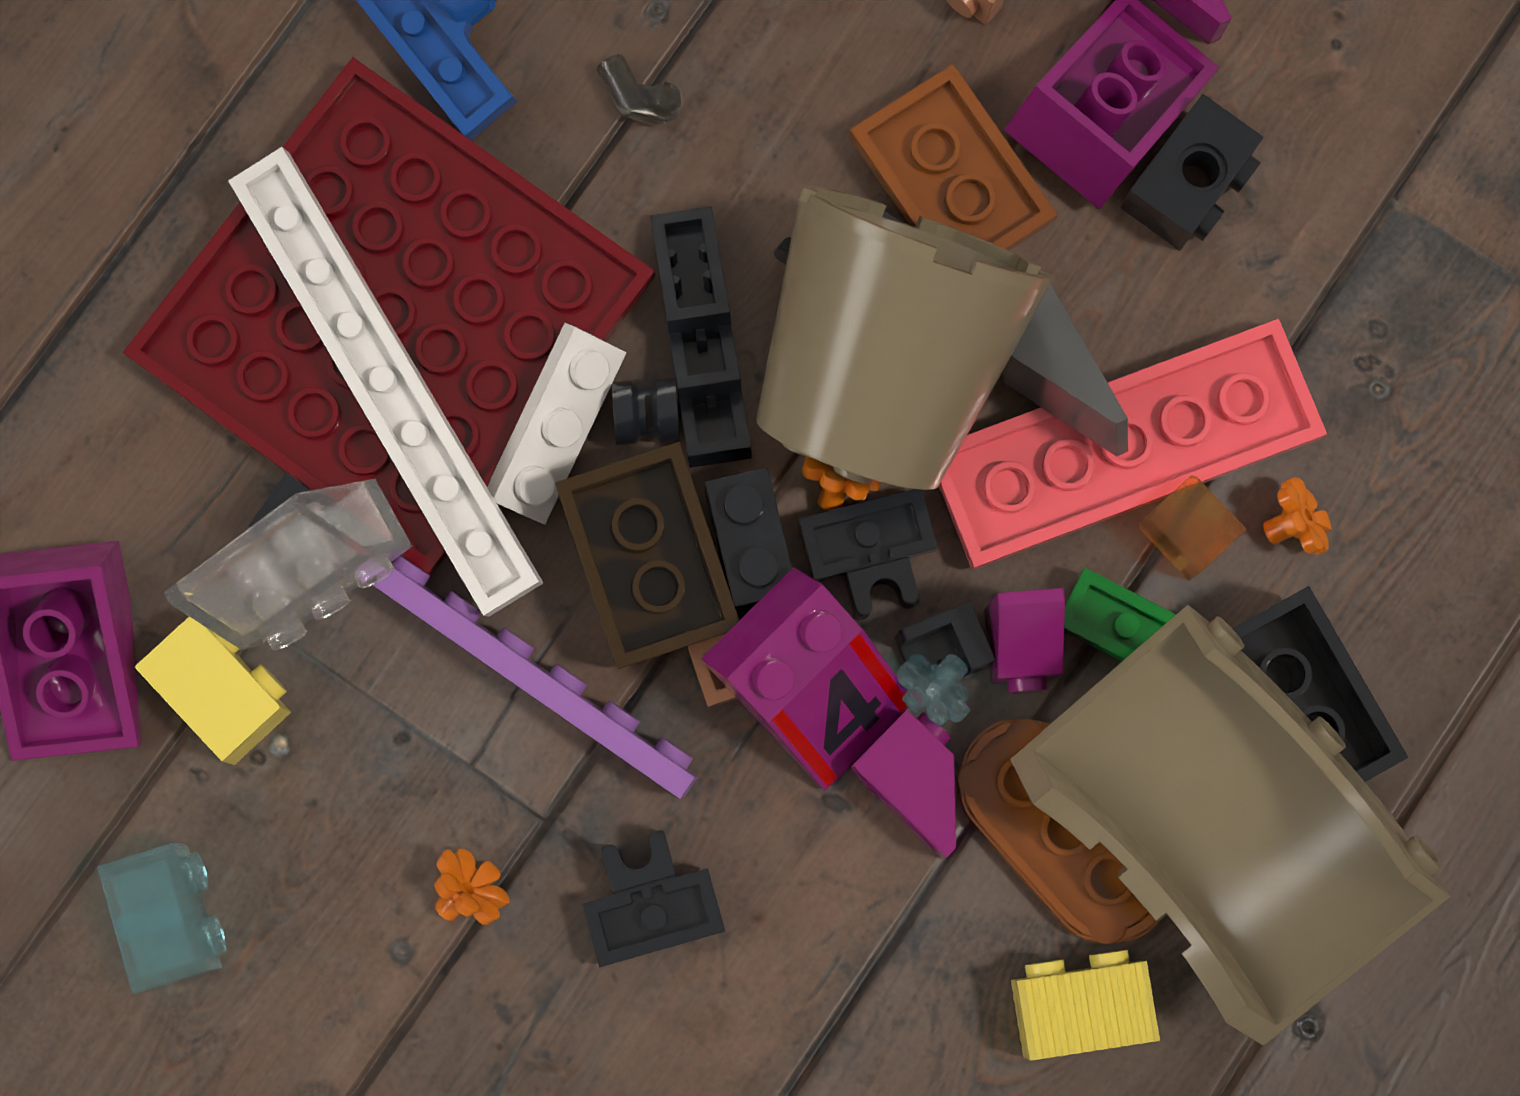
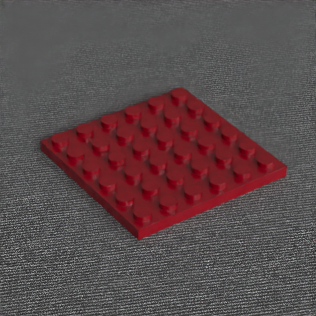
M352 57L284 144L283 148L292 156L488 488L491 477L564 323L607 342L654 280L655 270ZM239 202L122 353L302 485L347 514L356 524L393 551L432 576L448 554L245 208Z

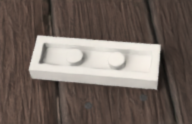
M564 323L488 485V490L497 504L544 525L546 524L559 496L555 482L567 479L626 352L572 325Z

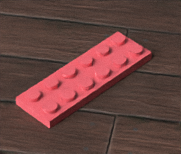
M1273 320L1108 382L1128 418V452L1119 456L1113 455L1043 408L1035 409L967 435L943 477L939 489L971 570L973 571L1315 442L1326 436V429L1280 320Z

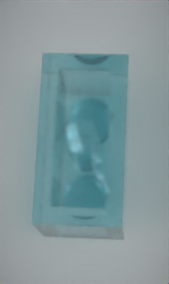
M173 842L97 866L132 994L148 993L222 969L219 954L226 952L225 937L217 916H207L201 891L208 889V878L202 859L197 852L190 854L187 844Z

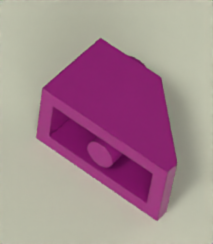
M1064 588L997 593L984 609L987 641L996 659L990 665L991 685L1008 683L1009 694L1047 691L1046 680H1055L1063 674Z
M906 710L852 765L850 770L941 859L947 858L956 849L954 754L944 746L951 738L927 713L922 712L915 718Z

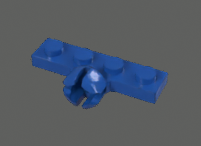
M356 0L459 131L468 139L473 140L518 102L473 46L470 38L473 26L495 8L496 0Z

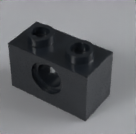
M1202 94L1131 188L1120 208L1179 251L1182 250L1192 235L1203 241L1225 212L1216 203L1228 186L1239 193L1261 164L1252 154L1264 137L1209 97ZM1196 166L1203 169L1209 176L1210 186L1201 188L1191 185L1185 179L1182 168Z

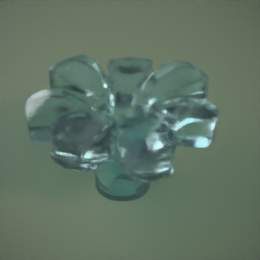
M921 654L912 655L897 672L899 683L908 689L902 697L903 701L914 712H918L926 706L928 718L940 726H943L948 719L953 722H961L970 712V708L965 703L969 698V692L964 685L958 683L967 673L966 664L959 657L952 654L947 655L944 660H937L933 665Z

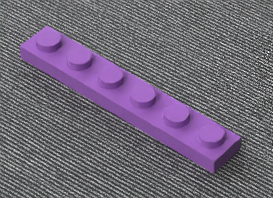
M399 554L393 563L375 555L361 577L676 797L681 799L686 796L699 777L688 769V766L694 759L688 753L664 737H661L656 746L635 732V729L641 722L610 700H608L603 709L582 695L588 686L584 681L557 663L548 672L529 658L535 650L531 644L505 627L502 628L498 635L489 631L477 622L482 614L479 608L452 590L446 599L440 597L425 586L431 575L418 568Z

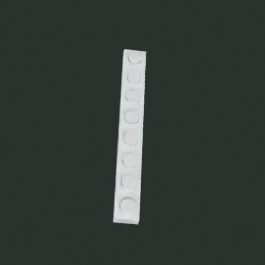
M281 147L228 180L483 616L490 617L542 585V579L290 153Z

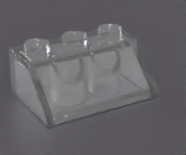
M376 479L294 494L166 590L164 595L170 605L237 648L246 650L269 644L272 651H275L302 638L307 633L303 624L313 617L316 620H320L347 606L350 603L347 593L355 587H369L392 574L395 568L391 562L413 546Z

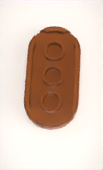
M1024 718L1000 721L986 728L966 748L957 773V791L960 804L973 826L1058 922L1077 937L1098 944H1117L1133 941L1151 931L1161 920L1156 921L1118 878V871L1124 865L1101 842L1092 849H1088L1066 828L1033 805L1010 760L1050 724Z

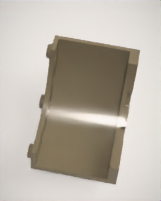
M1187 605L1010 760L1033 805L1056 820L1088 849H1092L1101 842L1124 865L1118 871V878L1135 895L1156 921L1161 920L1168 914L1192 945L1182 955L1208 991L1225 1022L1264 1046L1451 896L1435 874L1442 868V864L1436 854L1417 835L1411 838L1407 836L1373 791L1340 754L1346 746L1332 726L1321 717H1317L1312 722L1241 651L1244 648L1242 640L1222 618L1217 616L1209 622Z

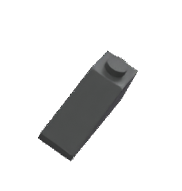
M1050 284L1000 376L1006 385L1113 455L1119 456L1128 452V418Z

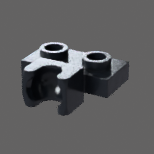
M912 489L798 519L797 523L812 578L820 582L843 575L846 576L844 580L854 617L857 621L868 618L873 608L870 590L879 584H885L894 589L899 604L903 608H912L919 604V593L909 558L936 552L938 549L921 489Z
M664 830L655 831L650 835L649 843L652 856L650 862L641 869L628 868L623 861L620 850L616 846L610 844L601 848L614 895L582 904L599 968L726 932L708 868L676 877Z

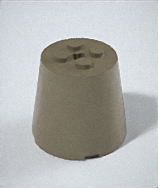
M806 185L802 189L798 202L756 422L763 431L783 443L782 445L785 448L834 466L833 470L837 474L850 480L869 484L871 480H876L912 489H936L940 485L1045 296L1053 276L1052 274L1040 271L1041 266L1016 253L948 225L919 215L917 224L913 227L883 217L886 208L884 203L835 189Z

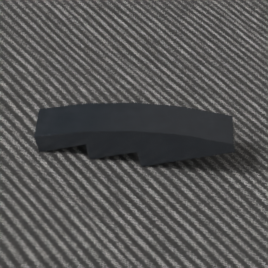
M712 206L650 215L689 467L693 468L751 459V442Z

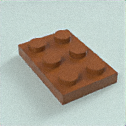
M951 64L855 125L849 131L850 140L910 226H916L920 215L1010 251L1054 223L1058 216L954 64Z

